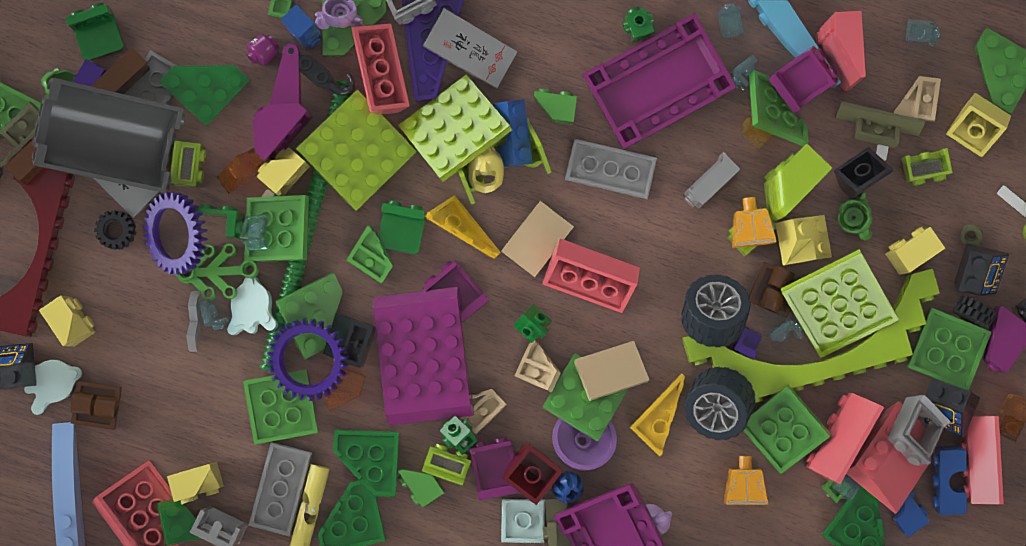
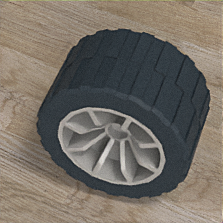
M716 274L698 278L690 285L684 300L681 322L685 332L697 343L708 347L728 346L737 341L743 334L751 307L749 294L738 281L728 276Z
M727 367L708 368L695 379L685 399V417L689 421L690 426L706 438L715 440L735 438L745 429L754 409L756 400L753 386L744 375H741L736 370Z

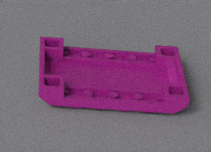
M695 13L610 61L582 74L623 150L721 98L736 88Z
M459 287L374 297L373 312L385 413L389 425L449 419L454 416L457 418L474 416L460 308L462 307Z
M633 483L558 512L553 516L562 535L567 536L571 546H666L639 490Z

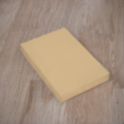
M539 201L501 252L533 277H536L553 255L559 239L564 240L574 226L543 202Z
M634 341L574 360L589 401L649 381Z

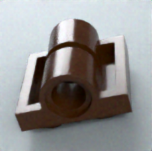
M763 262L750 292L749 300L756 306L788 318L791 307L783 296L781 288L801 279V277L782 267Z
M78 381L76 392H74L71 400V424L115 430L122 387Z

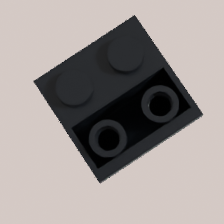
M336 313L330 333L338 331L336 339H344L340 346H347L348 349L344 350L342 354L349 355V358L343 360V362L362 368L365 365L376 331L375 326ZM326 342L323 354L334 359L333 351L328 342Z

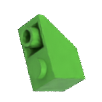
M539 89V92L534 91V100L551 122L573 125L577 96H573V93L561 91L560 94H553L549 89Z
M406 468L399 471V481L405 488L407 486L412 491L410 496L417 506L420 504L423 508L445 493V490L434 475Z

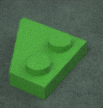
M368 225L346 260L382 284L394 267V263L373 227Z

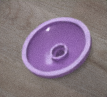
M560 418L553 429L552 439L556 453L564 463L578 470H594L603 466L612 457L616 448L617 435L611 420L598 441ZM578 439H583L585 444H579Z

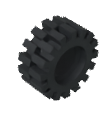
M111 210V212H104L105 215H100L98 217L100 220L95 223L97 228H94V232L97 233L95 236L101 245L110 249L120 250L123 247H128L129 243L134 241L133 236H136L137 233L135 232L136 224L133 223L134 220L128 214ZM113 222H119L123 226V233L118 238H112L108 234V227Z
M964 295L959 298L953 310L959 317L984 329H989L997 314L996 311L987 307V305Z

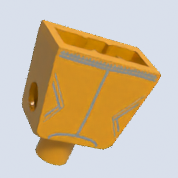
M755 197L743 198L744 211L734 213L732 248L776 243L775 233L767 208L757 209Z
M739 456V468H729L724 503L726 505H768L762 469L752 468V456Z

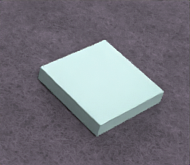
M502 498L501 542L544 543L545 499H541L535 505L529 499Z

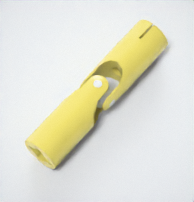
M315 464L310 466L303 494V502L299 509L290 546H310L319 512V504L323 497L330 470L327 467ZM308 513L311 516L305 521L304 514Z

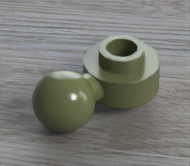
M973 223L965 225L961 230V241L965 245L967 243L983 247L979 245L983 237L981 227ZM974 231L976 235L970 236L968 232Z

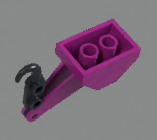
M287 44L284 47L270 103L264 108H259L254 114L255 119L252 121L255 152L268 163L271 160H277L275 158L282 149H286L313 118L302 107L301 73L316 86L330 90L340 96L349 94L355 86L354 77L347 73L349 85L346 88H340L329 70L312 56L307 54L301 55L300 50L295 44Z

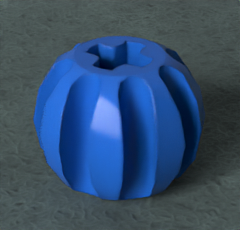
M566 471L561 473L554 482L552 491L559 501L569 504L578 501L579 497L582 496L584 483L578 474H575L573 471Z

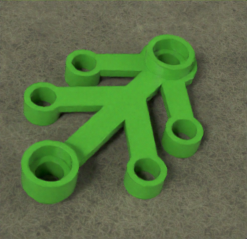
M228 243L224 245L223 251L207 268H199L207 258H213L216 255V248L208 244L205 245L207 248L201 252L204 254V257L198 258L201 260V263L191 270V275L189 277H186V273L177 275L182 283H192L202 293L203 298L207 300L215 299L216 290L212 287H207L199 277H208L223 292L224 297L234 299L237 296L236 288L229 286L219 276L243 275L246 278L252 279L258 275L259 267L251 260L244 261L241 266L220 267L229 257H234L237 254L236 246ZM233 247L232 253L228 254L227 249ZM208 248H212L210 255L206 254ZM254 267V272L249 274L248 269ZM229 289L233 290V294L231 296L227 295V291ZM208 290L212 291V295L210 297L206 296Z

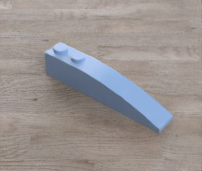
M71 422L52 424V491L57 546H85L75 424H71Z

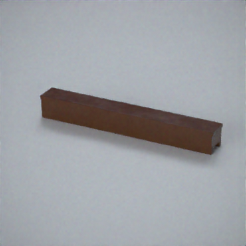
M131 48L91 87L124 94L150 68L147 62ZM33 140L5 165L25 185L44 169V167L33 165L32 154L36 153L37 147H33Z

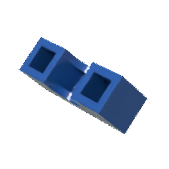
M297 4L281 18L289 33L306 50L309 48L313 49L321 41L319 38L322 35L317 26Z
M525 99L492 104L512 129L506 135L505 144L498 146V152L504 167L533 164Z
M936 446L935 453H932L931 456L932 465L935 466V474H932V486L935 487V495L932 496V507L940 515L967 514V493L961 488H950L949 486L950 477L954 473L966 471V449L961 446Z
M912 491L898 513L891 517L901 532L908 537L930 522L926 517L928 512L921 504L917 505L913 499L915 495Z

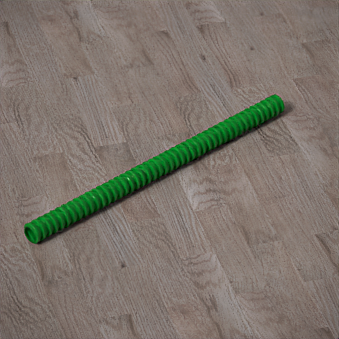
M337 80L336 84L340 88H346L349 82ZM353 91L344 96L333 93L334 100H331L332 106L329 107L331 111L327 115L330 116L353 94ZM312 170L313 177H310L312 182L308 184L310 189H307L309 196L307 255H310L308 250L312 247L310 243L313 242L312 236H315L314 229H317L315 224L319 222L317 217L320 216L319 210H322L321 204L324 203L322 199L326 196L324 194V191H327L326 184H329L316 170ZM308 258L302 261L287 262L289 267H286L287 273H284L286 278L282 280L284 285L280 288L282 289V292L279 293L280 299L301 287L300 281H303L301 276L305 273L303 269L307 266L305 261H308ZM275 306L277 311L273 314L278 322V327L275 331L268 332L270 337L266 340L268 344L265 345L266 351H263L264 358H261L263 363L259 365L261 369L267 371L273 368V365L266 363V361L273 359V357L267 355V352L274 351V349L269 347V343H277L272 337L274 335L281 336L278 332L280 328L286 330V323L278 306Z

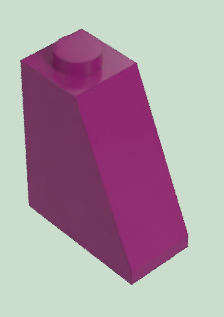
M995 306L993 310L997 314L989 328L991 335L985 348L983 360L988 363L987 367L991 371L998 374L999 372L1007 373L1026 347V323L1005 307Z

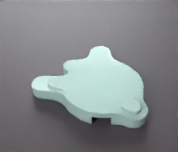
M257 277L252 279L245 278L243 283L236 289L237 296L231 299L232 319L227 328L228 333L235 336L245 330L255 334L259 324L269 331H275L278 327V322L271 312L272 296L270 292L265 289Z
M48 360L35 365L36 386L24 388L27 394H36L31 411L35 415H40L49 404L68 398L77 381L82 378V370L60 360Z

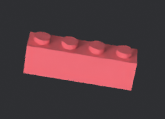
M391 23L352 27L370 112L384 115L399 113L408 108L410 105Z
M559 239L542 285L623 313L637 286L640 267Z
M973 415L965 437H962V442L959 444V446L966 449V471L961 472L962 477H964L962 490L967 493L968 503L1004 504L999 416Z

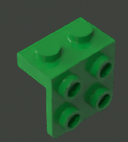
M94 4L89 10H77L72 12L71 16L65 18L67 25L74 31L84 60L92 61L124 49V43L113 11L107 4Z
M389 200L388 204L383 203L381 210L383 215L378 237L384 248L409 254H418L426 219L425 215L427 213L422 211L421 206L410 205L409 208L401 207V203Z
M200 204V208L195 211V213L202 212V216L227 218L226 237L233 240H242V235L246 234L244 214L238 212V209H234L235 207L221 206V210H218L213 205Z

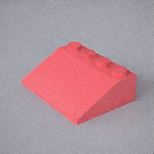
M862 11L835 12L819 29V32H816V44L820 45L826 60L837 71L838 78L841 81L839 85L843 92H846L866 77Z
M847 393V395H843L837 404L839 409L836 414L832 413L827 421L829 425L827 430L831 433V436L817 446L814 451H811L805 460L807 462L805 467L825 479L841 484L884 409L883 406L853 393Z
M900 402L886 409L846 473L895 514L899 511L929 465H913L909 463L907 458L900 451L896 450L894 445L887 439L903 404ZM918 418L910 435L920 443L926 429Z
M148 460L96 496L92 503L124 546H166L157 504L173 500V496L168 484L150 460Z

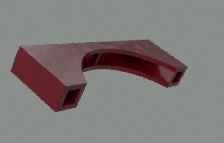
M44 168L27 185L13 176V179L22 186L34 205L38 220L39 236L34 259L25 276L15 287L0 296V331L25 337H32V333L36 332L38 326L36 318L43 306L42 294L48 287V279L46 278L48 271H51L53 267V251L57 249L59 244L57 235L59 229L61 230L63 227V212L69 205L70 198L68 193L75 181V176L72 173Z

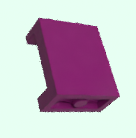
M814 45L774 72L769 78L793 113L800 110L804 104L829 87L835 86L839 80L837 78L839 75L835 68L828 66L824 53L821 49H816Z
M448 261L440 268L442 272L437 277L433 274L424 282L426 286L423 289L428 291L459 287L462 307L460 311L463 323L484 306L489 299L457 261L453 263Z
M507 437L494 439L492 444L486 445L485 441L474 443L473 447L469 448L479 500L520 493L502 479L515 456L512 440L507 441Z

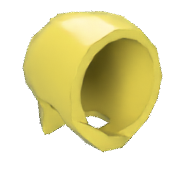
M491 146L468 163L469 184L476 191L482 193L492 192L502 185L504 164L500 154ZM492 175L495 176V180L484 184L477 181L476 176Z

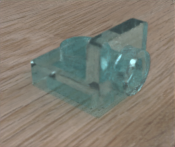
M735 4L722 6L723 9H720L718 12L722 38L743 35L744 31L740 14L741 6L735 7Z
M908 19L905 41L925 43L935 47V43L940 37V28H938L937 24L934 21Z
M753 54L730 73L735 86L741 87L743 90L749 83L742 74L748 76L756 69L754 65L758 60Z
M265 215L245 217L240 239L249 250L267 249L268 243L264 239L268 223Z
M208 300L199 302L205 328H212V331L225 328L224 324L229 323V319H215L218 316L215 304Z
M788 319L767 335L771 341L778 340L781 342L790 336L788 332L791 331L794 337L800 340L803 338L801 334L803 329L797 321L793 322L792 319Z
M846 474L841 484L835 483L832 488L852 501L861 485Z

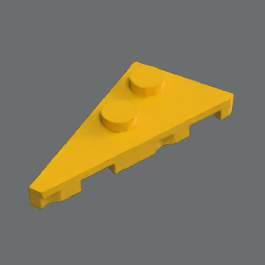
M455 195L425 215L428 220L494 259L501 253Z
M682 373L629 427L658 456H661L663 453L665 441L669 434L670 425L673 421L678 399L684 385L685 376Z

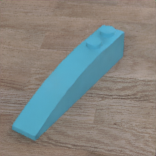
M748 0L751 7H756L760 13L758 16L762 24L769 27L781 44L795 58L813 45L818 49V46L788 0ZM838 80L837 84H836L835 86H833L832 88H835L836 86H838V85L841 83V81Z

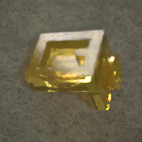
M751 116L741 124L744 128L740 133L758 150L773 135L753 127Z

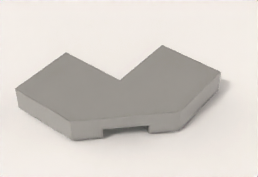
M192 291L188 302L190 323L186 338L189 352H197L200 341L202 311L200 291Z

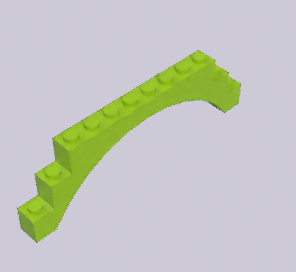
M933 269L907 275L897 301L893 306L899 320L869 334L863 341L844 353L820 362L803 365H774L752 360L729 350L725 346L708 347L699 344L689 336L683 337L682 340L688 362H694L695 365L706 363L707 358H710L712 368L727 367L744 375L753 386L755 403L763 401V396L770 395L772 398L788 384L796 392L803 390V385L812 383V387L825 384L824 379L840 380L846 378L845 374L849 372L857 375L866 372L867 367L874 366V369L886 367V362L894 360L895 364L907 361V356H911L913 353L906 330H908V333L921 330L920 326L926 324L919 299H921V302L934 299V295L940 294Z

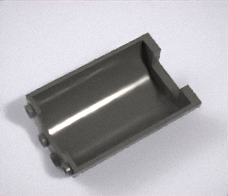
M57 78L50 79L47 85L49 95H43L35 127L33 147H37L36 153L32 154L33 165L165 193L166 189L170 188V172L165 171V169L169 167L171 162L169 151L170 146L174 145L176 139L174 129L179 130L185 121L184 108Z

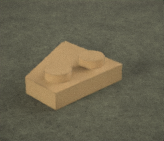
M919 76L894 113L934 122L941 79Z
M534 340L532 343L529 342L515 377L552 392L561 372L541 345Z
M493 389L472 395L474 416L460 417L461 420L465 419L472 426L471 430L476 435L507 406Z

